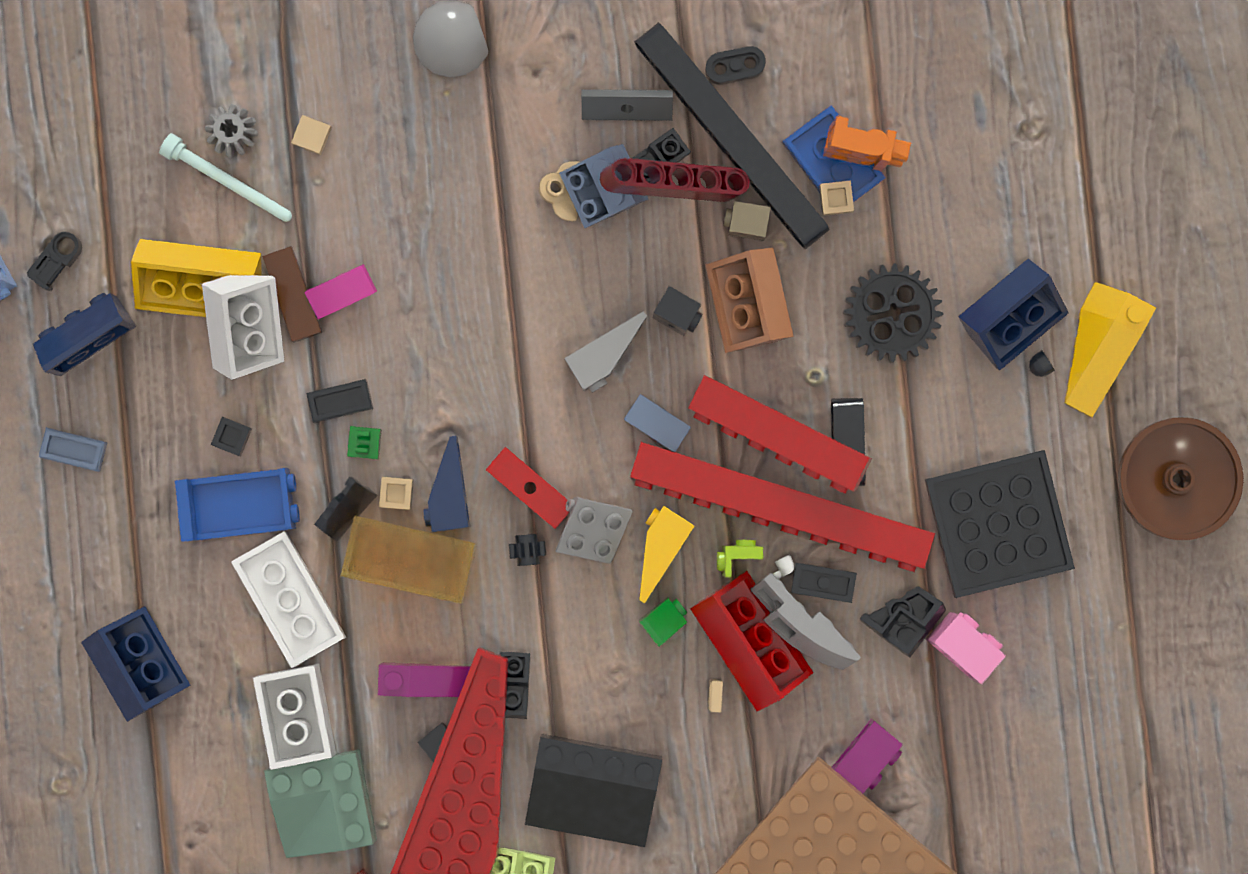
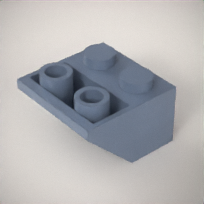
M624 144L609 147L559 173L584 228H588L648 200V197L643 195L608 192L600 183V173L604 168L620 158H630ZM615 170L616 177L622 181L621 174Z

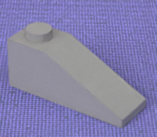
M644 311L565 358L566 363L583 391L590 389L593 393L608 384L605 379L612 374L647 318Z

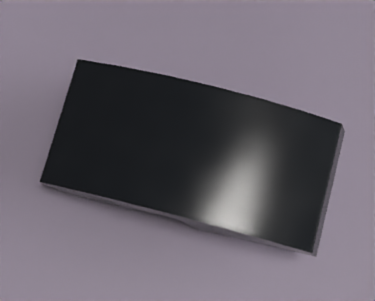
M672 128L631 159L679 163L691 151L676 130ZM644 173L645 180L650 183L649 176Z
M500 652V656L508 658L505 718L527 719L530 653Z

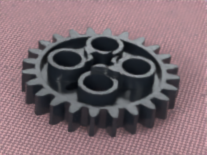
M893 263L890 272H887L886 267L882 264L879 266L878 275L872 269L868 270L869 280L860 276L857 280L861 288L851 286L850 291L855 297H847L845 299V302L852 305V308L843 311V314L851 316V320L847 321L844 326L854 328V331L848 337L855 338L858 336L860 340L856 348L858 349L866 345L868 347L866 356L876 351L877 361H881L885 354L888 355L890 363L895 361L898 354L902 362L907 361V352H910L914 358L919 356L917 346L927 350L929 346L925 339L936 340L937 337L931 330L940 329L942 326L934 321L935 318L943 316V312L935 310V307L942 303V300H933L932 295L938 289L928 290L926 288L930 282L929 278L922 282L918 280L920 270L916 271L913 275H909L908 265L901 272H898L897 264ZM905 287L910 290L912 295L910 302L904 303L898 299V288ZM875 294L881 298L882 307L879 310L871 309L868 306L867 298L869 295ZM913 305L919 306L917 311L901 313L896 317V321H894L892 316L871 322L867 321L868 316L886 313L890 310V306L894 310H900ZM906 317H914L918 321L919 328L917 332H909L905 329L904 320ZM877 324H884L888 327L889 336L887 339L882 340L876 337L874 328Z

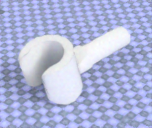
M790 555L775 561L779 571L773 573V575L780 579L794 570L795 564Z

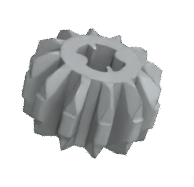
M234 104L230 105L228 113L222 106L218 107L220 116L217 118L215 115L210 114L208 117L214 125L205 126V131L212 134L207 138V142L209 144H216L214 150L219 154L225 150L228 157H233L236 148L240 155H244L243 145L246 144L252 148L254 143L248 138L258 135L256 129L250 128L254 126L256 120L253 117L247 118L248 111L245 108H242L237 113V107ZM230 125H234L238 129L236 134L232 132V137L225 132L227 128L231 129Z

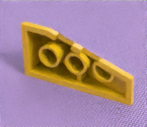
M1094 282L1079 312V325L1074 342L1075 349L1064 404L1091 418L1094 416L1142 336L1156 307L1130 293Z

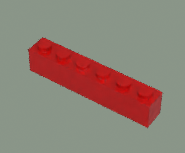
M705 375L688 407L695 411L693 416L695 419L710 425L711 421L722 425L721 432L735 439L740 434L749 439L747 445L763 453L768 448L777 453L775 459L789 466L792 465L793 461L804 466L802 472L814 479L819 480L822 475L832 480L829 486L844 494L847 493L848 489L856 492L872 458Z

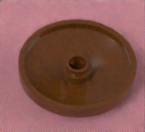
M1187 417L1169 418L1147 426L1130 441L1119 464L1118 487L1127 512L1143 529L1165 539L1193 540L1213 533L1222 527L1233 515L1243 491V468L1235 447L1220 430L1198 419ZM1177 474L1180 476L1179 484L1173 482V476Z

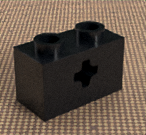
M669 286L653 312V319L685 336L687 330L693 333L703 315L698 312L701 304Z

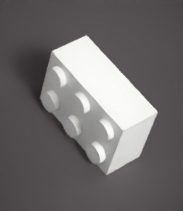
M319 664L258 675L253 678L270 770L332 758L336 755Z

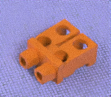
M836 116L829 126L823 153L824 157L861 165L874 164L873 169L882 171L887 165L901 168L903 162L908 160L911 142L895 139L897 131L887 130L884 133L879 129L864 131L847 127L849 118Z

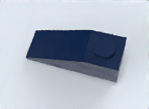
M457 436L449 437L428 499V508L423 509L426 527L431 526L432 532L470 527Z

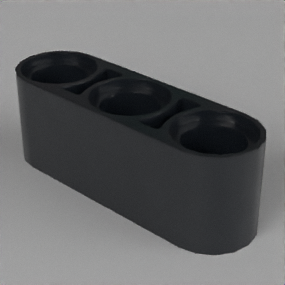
M832 398L831 438L865 455L863 398ZM866 472L859 486H865Z

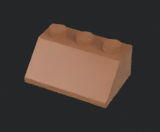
M774 248L748 250L706 264L725 353L794 337Z

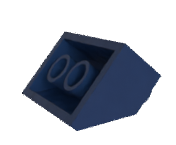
M1027 259L958 317L971 339L1000 371L1069 314L1050 275L1030 259Z
M111 293L97 295L89 302L91 306L82 312L80 310L73 311L64 318L65 323L56 329L54 326L50 327L38 335L40 339L33 343V346L45 373L57 376L64 375L136 327V324L116 295Z
M145 606L97 630L81 642L127 722L190 686L189 681Z

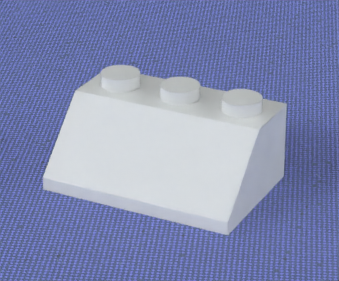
M228 275L202 284L213 369L233 380L284 362L275 277Z

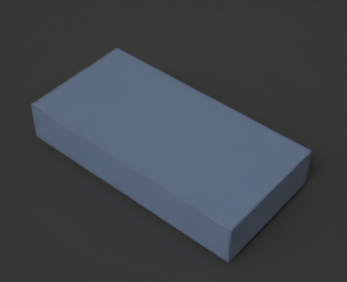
M641 394L624 418L626 422L672 452H676L691 429L689 425Z
M46 428L39 457L100 472L107 442Z

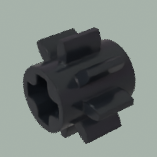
M538 534L515 536V544H509L510 559L517 558V566L540 564V556H546L545 541L538 542Z

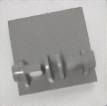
M574 497L573 500L568 499L566 511L570 512V516L555 551L611 564L633 511L579 497Z

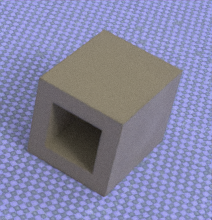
M734 201L732 209L726 208L724 226L729 227L728 235L764 241L771 207Z

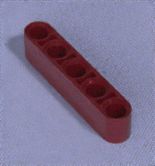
M620 158L604 168L600 173L601 185L606 191L611 193L717 202L733 200L745 193L750 184L746 172L739 168ZM615 170L621 174L622 181L616 177ZM644 173L649 176L650 183L645 180ZM672 175L678 180V185L674 183ZM700 178L704 180L706 188L701 184ZM728 180L732 183L733 190L728 185Z

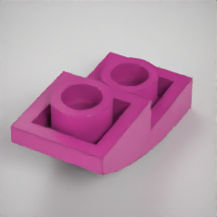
M362 264L339 274L333 279L312 287L304 293L317 318L320 319L377 292L365 265Z

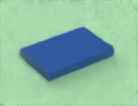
M831 105L783 140L782 143L819 193L820 184L851 181L853 202H855L886 177L881 171L873 169L874 164L861 165L823 156L829 126L836 116H839Z

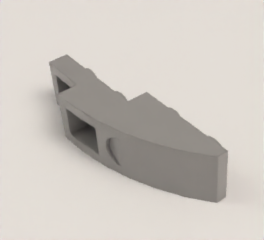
M772 573L768 574L750 589L771 612L764 621L779 636L800 652L816 661L844 670L861 658L854 650L853 645L841 636L828 618L824 617L820 611L811 617L806 612L805 607L794 599L786 590L785 585Z

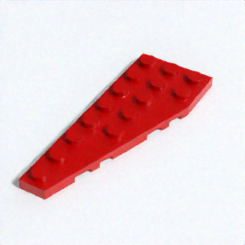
M481 647L477 649L391 874H491L499 851L508 658Z

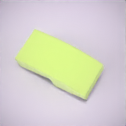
M499 847L498 856L491 874H553L556 858Z

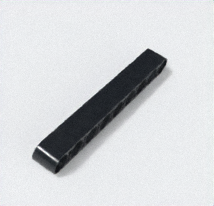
M659 22L634 41L641 54L670 89L673 90L675 95L733 165L746 172L752 188L766 205L771 207V211L804 249L810 247L830 230L815 208Z

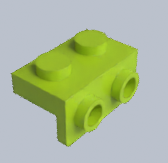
M736 540V546H723V552H717V570L722 571L723 577H731L732 559H763V546H756V540Z

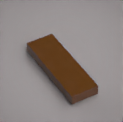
M290 246L262 256L269 276L275 277L277 300L292 342L295 343L322 333L317 316L304 293L307 291V287L293 247Z

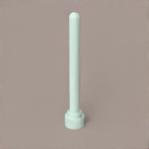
M170 133L164 140L159 150L160 155L169 160L175 159L178 161L180 159L282 221L288 222L291 220L292 213L187 150L181 138Z

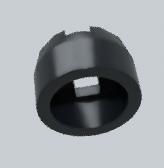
M1042 350L1032 356L1029 368L1034 375L1042 377L1055 371Z

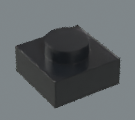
M222 417L211 445L241 457L252 428Z

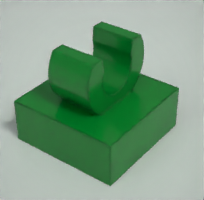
M350 426L347 457L379 459L382 429Z

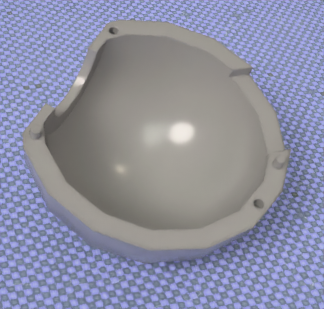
M458 0L439 1L425 9L416 21L413 33L415 53L422 65L434 74L446 77L466 75L478 68L488 55V48L473 6L469 3Z

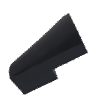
M351 476L344 483L346 485L344 490L332 499L326 510L314 524L336 541L343 536L377 496L369 487L363 486L357 479Z
M917 586L906 592L904 597L886 602L885 607L869 615L868 613L863 614L860 620L910 658L944 614L946 608L943 602Z

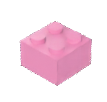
M949 612L926 640L971 680L982 684L1006 657L1000 651L1003 645L990 634L979 633L976 630L979 624L966 613L960 612L955 614Z

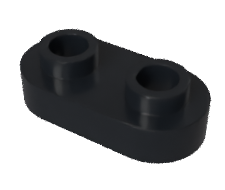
M754 46L718 52L707 60L705 73L707 78L717 85L753 79L763 72L766 58L764 53ZM747 59H752L756 66L750 69L745 66L744 62ZM722 65L725 67L726 72L719 75L715 72V67Z

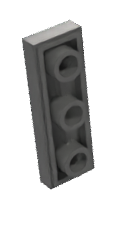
M581 90L582 120L672 121L673 90Z

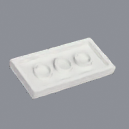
M287 531L278 534L231 561L291 668L346 638Z

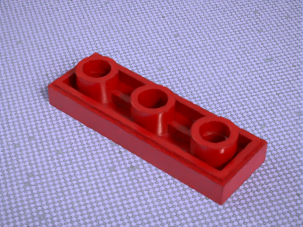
M504 447L485 469L554 529L570 513L566 511L568 499L508 448ZM529 482H533L536 485V491L533 494H528L525 491V485Z

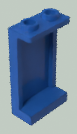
M289 468L175 480L181 542L296 529L295 523L300 522L298 504H293L292 492L297 490L295 474H290Z

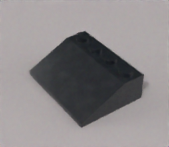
M541 734L525 825L645 847L661 771L662 756Z

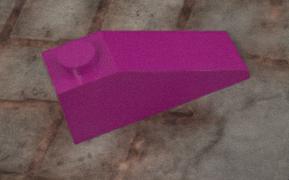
M383 662L379 664L377 696L459 697L471 666Z

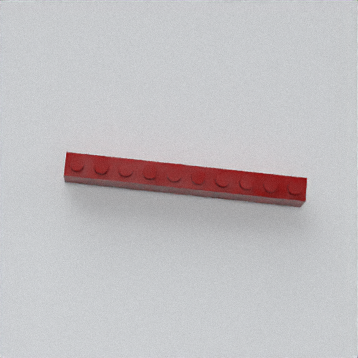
M643 442L640 443L630 478L635 479V486L652 490L653 485L665 489L664 495L680 500L682 494L694 498L693 504L709 509L711 504H716L723 507L722 513L738 518L740 513H745L752 516L751 522L768 527L770 522L782 525L780 529L782 532L798 536L799 531L811 534L809 540L827 545L828 540L840 543V550L856 554L858 549L869 552V559L886 563L887 558L899 561L898 568L915 572L916 567L925 569L935 533Z

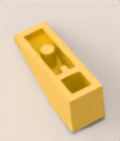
M665 506L660 511L654 508L645 522L650 527L646 533L639 600L644 604L694 528L693 524Z

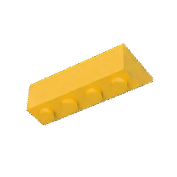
M140 239L131 260L135 309L206 317L202 290L203 283L228 275L262 276L261 253Z

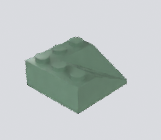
M360 749L337 753L332 758L272 770L269 767L264 770L269 800L286 858L344 851L373 845L377 840Z

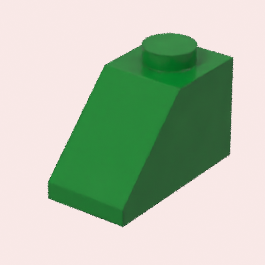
M667 597L639 619V622L658 647H660L687 623L684 616L688 612L677 599L671 602Z

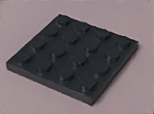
M1045 450L924 479L954 598L1075 569Z

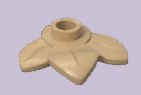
M577 161L562 164L556 173L545 175L539 183L541 197L552 204L553 210L559 218L566 221H576L578 213L559 173L579 163ZM551 183H556L559 186L558 193L550 189Z

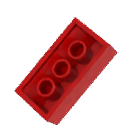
M745 571L691 607L690 610L758 712L780 701L814 672L801 652L786 642L764 621L771 612L750 590L756 583L749 572Z

